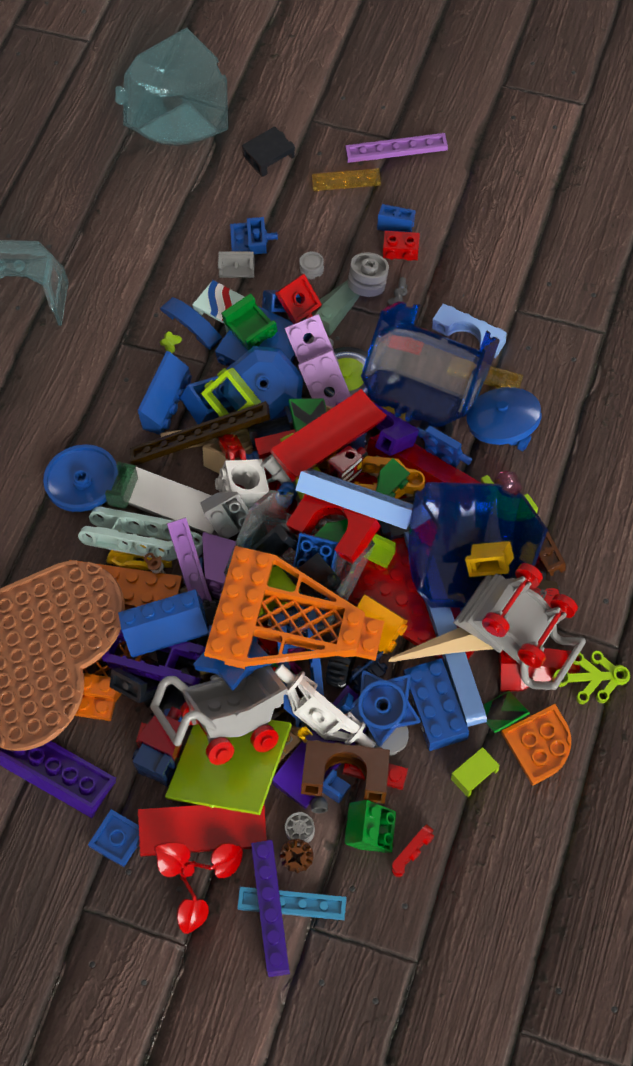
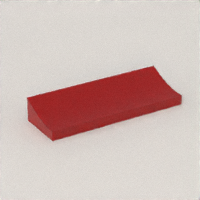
M360 389L273 447L270 452L292 482L299 478L301 471L315 468L381 423L387 415Z
M379 434L369 439L366 450L368 453L375 457L378 455L384 458L399 459L406 468L420 471L425 477V487L448 501H453L460 508L480 487L481 482L416 444L389 456L375 447Z
M204 805L138 809L140 856L156 855L154 846L167 842L182 843L189 848L190 853L214 851L217 846L223 843H232L241 846L242 849H252L251 843L267 841L265 805H263L260 815L216 807L211 808Z

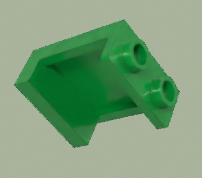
M251 293L221 313L224 324L247 350H250L253 346H260L263 341L272 338L278 332L276 322L274 320L271 321L256 305L255 298Z

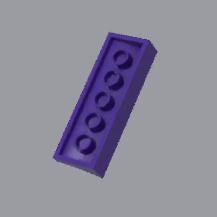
M347 685L332 704L336 707L340 700L348 693L354 697V703L359 695ZM365 725V727H364V729H363V733H364V734H365V733L368 731V729H369L367 725ZM313 729L311 730L313 735L309 734L305 737L310 741L319 740L327 743L345 744L343 741L323 739ZM339 729V730H338V731L345 732V733H348V734L351 733V732H348V731H346V730H344V729ZM302 741L275 774L272 783L273 786L306 809L316 796L301 794L307 744ZM342 763L330 767L324 775V781L333 769L336 771Z
M52 741L25 751H11L0 748V766L90 818L94 817L104 798L116 783L114 776Z

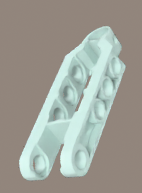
M95 507L89 515V520L97 527L85 526L78 534L79 540L85 545L140 556L153 553L156 558L161 556V560L165 561L177 559L167 527V523L174 520L105 507ZM190 531L199 557L203 553L202 536Z

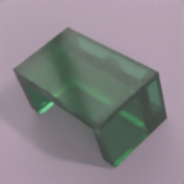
M118 462L116 465L118 475L112 490H106L105 495L108 505L126 509L137 483L138 474L135 465Z

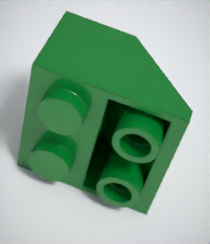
M369 800L349 803L344 844L359 850L392 853L396 811Z

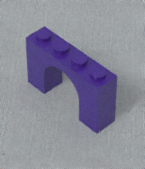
M374 403L387 415L381 423L375 426L381 430L375 447L392 456L414 446L419 429Z

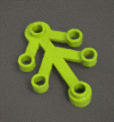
M594 651L590 656L591 662L593 664H601L609 671L601 672L587 661L582 653H579L580 661L575 660L573 664L580 665L589 673L569 674L567 672L559 687L565 686L568 682L591 681L576 696L579 704H586L590 695L601 681L610 680L605 689L600 690L596 694V700L599 703H605L617 685H625L629 681L630 672L622 665H613L603 656L602 652ZM594 655H598L600 660H595ZM560 669L553 674L552 680L555 679ZM616 673H620L622 675V679H619L616 676ZM600 694H604L606 699H601ZM580 695H584L586 700H581Z

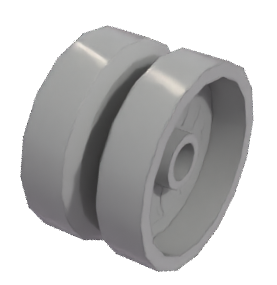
M366 252L355 255L351 259L347 282L349 288L360 296L375 297L380 295L386 286L389 270L388 262L382 256L375 253Z

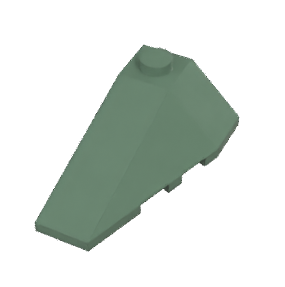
M348 280L320 298L319 300L322 305L311 312L313 316L319 314L329 336L360 297V295L354 293L349 288Z

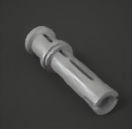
M272 454L261 463L260 466L267 469L272 475L271 478L273 480H278L281 485L284 482H291L296 486V483L292 482ZM297 495L295 500L300 503V498Z

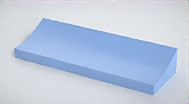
M314 469L301 471L296 486V491L403 529H407L411 521L419 514L421 508Z

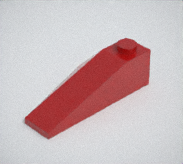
M545 648L543 651L546 657L544 663L540 668L529 666V677L534 681L547 682L552 680L553 674L562 668L572 651ZM504 650L498 653L500 692H516L529 688L521 679V665ZM572 664L568 673L580 672V665Z

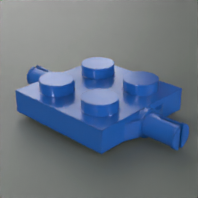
M429 426L426 431L420 427L417 428L419 429L418 436L425 441L424 449L455 468L460 461L467 465L471 463L472 458L463 454L462 444L432 426Z

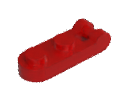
M428 824L418 832L393 862L392 873L394 876H403L407 863L410 860L415 861L421 853L419 849L424 844L427 846L434 838L432 834L434 829Z

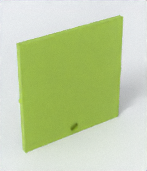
M276 720L268 722V725L272 726L278 733L279 739L275 747L267 752L255 750L250 741L252 731L240 737H225L234 746V754L228 762L222 765H214L209 761L206 756L208 738L199 724L193 725L166 793V799L260 815L292 724Z

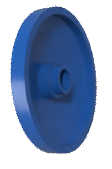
M504 387L488 391L476 398L469 406L466 418L468 428L474 437L485 443L502 445L520 441L532 434L541 422L542 413L540 403L532 393L520 388Z
M76 445L61 451L49 462L43 477L44 488L49 499L59 508L71 512L89 511L101 506L111 498V494L119 483V470L112 455L103 448L94 445Z

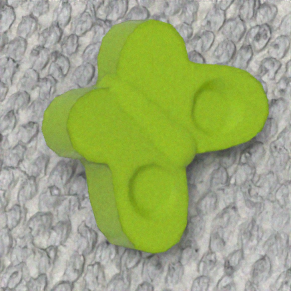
M168 331L164 335L165 338L160 341V345L164 346L166 351L174 353V345L179 344L182 338Z

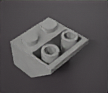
M238 492L216 493L200 502L205 516L219 537L229 539L256 523V520Z

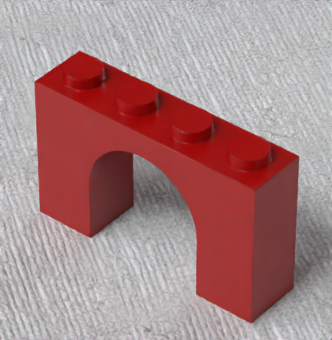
M305 494L286 523L290 532L297 536L300 533L310 535L322 518L332 514L342 515L348 519V527L336 546L335 551L340 558L356 565L380 528L378 520Z

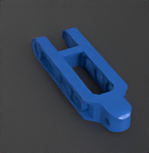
M314 610L306 614L310 621L316 619V612ZM282 612L274 616L277 623L285 620ZM286 625L281 627L283 632L287 633ZM310 628L306 629L307 638L314 635ZM277 642L278 654L281 646L280 642ZM285 644L283 654H288L289 648L299 647ZM320 658L309 659L311 680L318 685L316 691L324 696ZM289 662L279 663V666L283 664L287 669L290 670ZM284 695L283 709L294 717L295 726L300 728L307 727L311 731L312 729L293 713L289 697Z

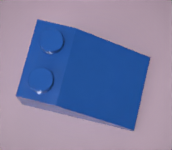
M218 376L187 385L180 397L197 424L220 417L201 394L205 390L204 386L211 380L215 381ZM223 381L212 393L230 413L235 409L223 396Z

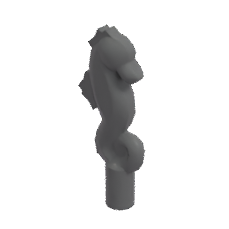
M404 277L399 278L398 287L394 290L395 298L392 297L387 301L390 306L389 313L393 317L399 315L404 309L403 306H400L403 301L402 296L408 293L407 288H405L406 278Z

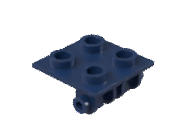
M383 651L377 654L376 661L367 659V662L364 664L365 666L359 665L351 672L348 686L353 683L354 686L352 688L356 693L361 692L363 670L373 675L375 674L379 678L386 673L387 665L384 662L381 664L379 662L384 653Z

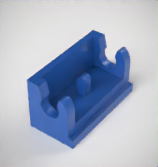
M382 204L378 214L377 230L412 232L416 210Z

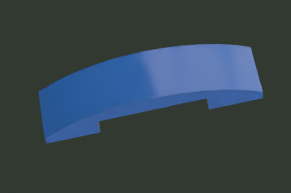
M172 297L160 307V310L172 320L175 318L195 334L197 340L209 350L222 339L221 335L204 317L181 300Z

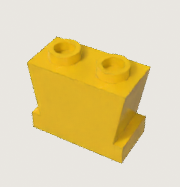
M510 541L473 544L471 555L465 559L469 577L495 575L496 573L508 574L509 565L514 559Z

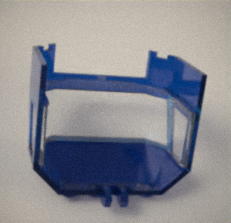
M398 301L381 310L361 374V378L372 400L376 401L380 406L394 408L396 417L406 413V421L410 422L412 418L424 420L433 427H441L464 417L474 407L500 340L497 337L491 338V333L487 330L480 350L474 349L414 326L420 305L413 304V307H408L405 302Z

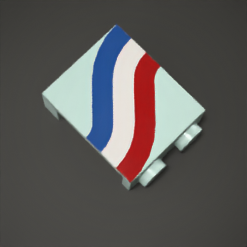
M212 280L193 303V309L201 316L205 313L224 323L221 313L243 299L244 296ZM225 325L226 332H228L229 328Z

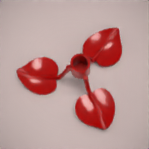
M167 842L154 846L159 872L165 877H173L179 874L180 879L184 882L192 896V900L184 899L177 910L178 926L184 934H189L200 927L206 921L209 912L206 901L203 899L196 900V895L186 878L194 873V867L214 869L215 876L218 878L231 876L241 863L243 854L241 846L232 843H223L217 846L211 855V863L213 865L189 861L190 850L182 843Z

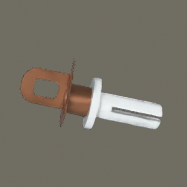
M153 553L145 555L144 559L148 564V569L155 574L165 573L161 556L156 558ZM150 555L152 559L148 561L147 557Z

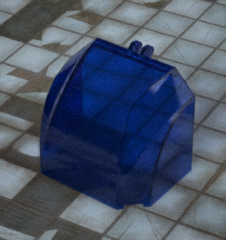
M427 482L424 488L416 493L409 528V565L417 592L431 608L460 607L461 612L485 578V576L469 577L465 559L471 555L473 544L510 541L514 559L509 565L508 574H498L502 575L505 579H517L515 572L522 563L535 566L548 528L523 494L518 493L516 496L503 490L504 486L500 484Z

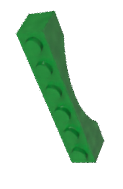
M392 458L379 472L376 491L395 497V491L398 488L404 489L409 483L407 479L410 473ZM348 519L327 522L314 536L339 542L347 530Z

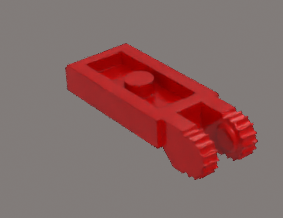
M226 434L223 437H218L219 446L228 461L235 460V458L246 460L245 450L237 435Z

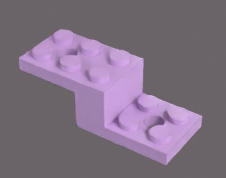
M319 314L285 327L299 362V369L312 399L324 398L325 405L335 407L336 403L350 397L351 394L340 370V364ZM306 333H311L314 336V340L311 343H306L303 336ZM332 387L335 393L331 397L326 396L324 389Z

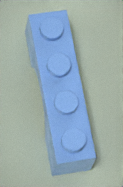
M442 304L433 318V330L446 336L460 331L471 333L480 343V352L493 358L498 356L506 343L507 332L501 328L491 326L483 320H478L468 313L456 310L452 306Z

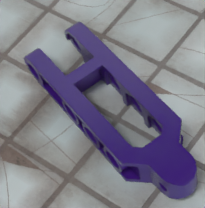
M121 630L114 644L102 656L103 661L110 668L118 667L128 673L158 681L167 676H176L190 687L200 684L201 679L174 669L179 656L197 660L205 652L206 647L183 642L160 649L159 651L170 653L166 665H159L158 667L147 664L143 660L139 662L128 659L124 655L122 657L114 655L118 644L125 641Z

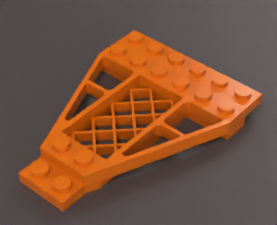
M235 546L204 656L225 661V665L245 669L247 666L331 656H357L376 661L385 621L365 617V612L276 555ZM273 565L279 566L298 579L295 591L289 592L268 586ZM301 582H304L332 601L300 594ZM275 601L279 608L270 612L266 605ZM280 601L288 602V603L285 604V605H282ZM300 605H301V606L308 607V608L302 610V608L300 607ZM295 606L298 613L290 617L286 609ZM261 608H263L266 615L259 618ZM314 610L318 618L310 621L306 614ZM320 610L327 611V613L322 614ZM282 612L286 619L277 623L273 616ZM334 615L338 622L330 626L326 618ZM302 617L306 624L298 628L294 620ZM270 619L274 626L264 628L261 623ZM322 621L326 629L318 633L313 625ZM290 623L294 631L290 633L283 632L281 627ZM341 626L339 636H337L334 630ZM310 628L314 635L307 638L301 632ZM330 633L334 640L324 642L321 637ZM254 637L281 643L278 655L248 658ZM285 644L315 650L283 654Z
M97 564L108 571L118 582L124 596L125 610L178 595L183 581L182 576L155 574L151 571ZM126 642L119 643L117 649L120 648L123 655L130 659L131 655L127 644L125 650L122 647ZM148 653L137 656L135 661L140 662L142 660V657L146 656ZM97 660L95 663L99 670L95 673L89 674L86 670L88 667L83 669L85 672L83 673L84 692L75 716L111 721L115 703L121 696V693L110 688L111 677H108L106 674L110 667L108 665L101 667L98 662L99 660Z

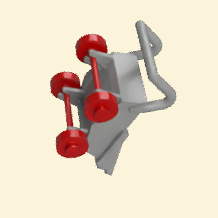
M522 563L515 572L517 579H505L497 573L493 576H485L453 623L487 643L497 652L501 653L504 650L521 665V679L528 687L541 690H556L586 643L583 637H562L557 633V624L564 618H572L578 610L576 602L567 595L556 594L549 606L539 594L530 589L538 587L543 579L542 573L531 564ZM549 636L558 644L576 645L553 682L534 681L529 677V666L540 668L546 659L543 653L545 648L542 646Z
M270 665L256 669L251 675L244 678L233 691L218 675L211 676V681L190 687L176 676H167L160 681L150 708L175 746L181 745L188 726L199 724L208 738L206 756L214 765H222L228 762L234 754V746L225 737H240L252 731L250 741L258 752H267L277 744L279 739L278 733L272 726L268 725V722L271 721L274 709L284 704V695L288 694V688ZM170 684L177 687L183 693L186 700L180 708L182 720L176 733L159 708L166 687Z

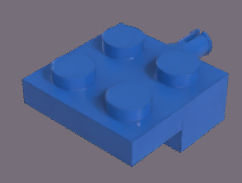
M264 217L247 218V223L230 224L232 252L267 253L266 245L268 240H278L277 232L267 233Z

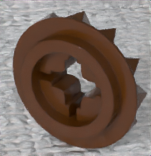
M292 839L282 846L279 858L281 859L282 866H285L288 871L299 873L306 871L312 864L314 854L307 842L301 839ZM292 851L296 854L302 853L300 861L297 859L290 860L293 856Z

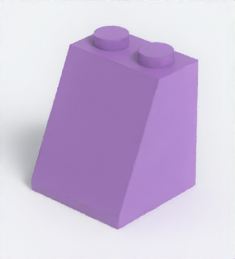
M203 532L205 580L211 596L220 599L235 546L241 547L240 542Z

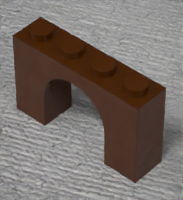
M307 740L301 794L322 796L326 771L333 765L347 763L360 769L365 777L364 800L385 804L390 750L381 747L371 748L361 745Z

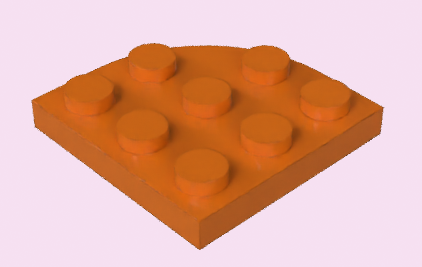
M556 704L501 731L502 736L532 786L557 773L569 756L571 733Z

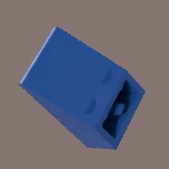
M300 533L293 567L298 569L315 554L319 553L335 572L337 561L335 548L339 542Z

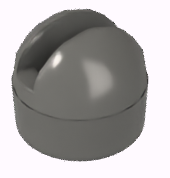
M321 796L315 797L311 803V811L313 813L327 812L328 803L326 799Z

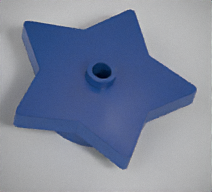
M212 625L209 626V635H210V631H211ZM254 637L248 658L269 656L258 645V637ZM204 653L194 663L195 670L215 673L225 681L232 691L256 669L271 665L247 666L245 669L225 665V661L205 657Z
M363 670L360 696L355 700L348 712L352 713L359 722H364L368 726L377 745L381 747L396 728L421 723V720L408 701L411 676L405 675L384 680ZM382 703H387L388 708L386 710H381L380 705Z

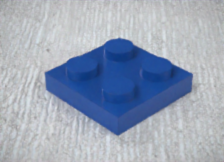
M111 809L88 846L125 867L140 843L139 825Z

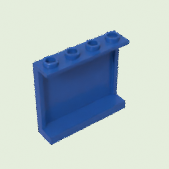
M259 307L271 321L274 320L276 322L278 332L272 338L263 341L258 347L280 348L292 362L296 355L285 327L293 325V323ZM229 329L216 348L215 353L219 363L230 366L248 350ZM306 333L303 336L306 343L311 338L310 333Z

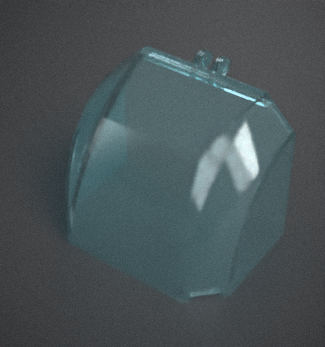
M187 27L138 54L124 74V88L121 86H116L115 101L123 105V125L159 144L174 146L194 144L228 130L227 78L225 75H221L217 66L219 62L217 57Z

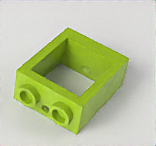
M224 368L217 374L218 378L215 381H209L204 386L205 390L201 393L220 417L229 413L212 391L227 378L247 401L239 410L261 403L234 368L228 370Z

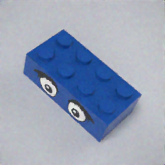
M442 658L404 669L403 676H411L409 696L413 708L421 720L420 727L428 750L432 751L468 740L469 730Z

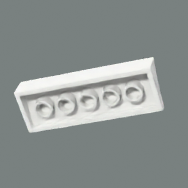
M129 464L124 476L111 494L117 501L164 519L175 521L186 517L189 529L202 534L205 532L218 535L205 516L200 503L212 495Z

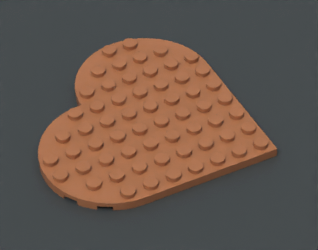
M66 561L0 588V748L11 751H25L40 747L57 737L76 715L84 692L83 669L99 660L114 644L121 631L118 612L125 611L124 596L118 582L101 566L92 562Z

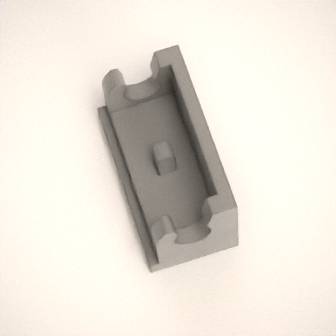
M219 252V278H254V252Z

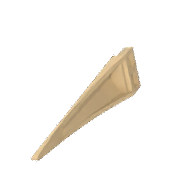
M459 627L390 657L389 662L450 653L490 650L493 648Z

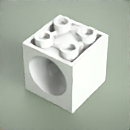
M262 459L225 461L223 467L220 468L218 478L215 480L216 489L219 490V493L238 492L249 510L258 507L260 512L269 494L265 470L260 466L263 462ZM236 484L242 485L246 489L240 488Z

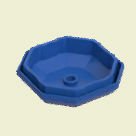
M253 346L227 368V370L234 368L261 403L267 402L270 420L285 416L284 406H288L290 411L289 399H302L303 376L280 348ZM228 378L225 379L223 396L238 411L247 401ZM265 381L267 385L265 387H261L260 382Z

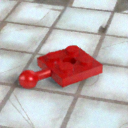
M305 274L298 276L275 292L293 324L299 322L304 317L306 319L312 317L311 312L322 305ZM297 294L301 296V303L296 301Z

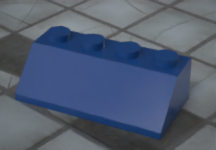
M166 351L138 408L142 429L159 435L169 429L171 417L177 412L178 403L181 400L180 397L192 379L189 367L169 351Z
M196 589L118 612L121 630L132 658L209 635L203 602Z

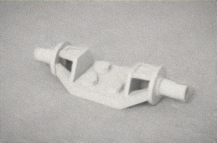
M283 664L275 670L278 677L287 684L288 694L286 695L289 697L293 713L323 739L343 741L345 745L356 742L363 747L374 748L376 742L363 733L366 724L364 722L360 723L350 712L343 714L340 709L336 708L323 695L317 692L316 688L318 685L306 677L304 671L295 675ZM297 686L303 693L301 699L299 698L295 690ZM339 729H344V730H346V731H348V732H351V733L348 734V733L341 732V731H338V730H339Z

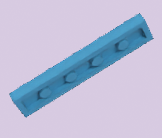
M240 887L238 910L260 912L257 888ZM279 890L282 914L345 920L347 897Z

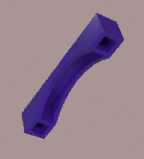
M273 841L251 843L268 977L290 974Z

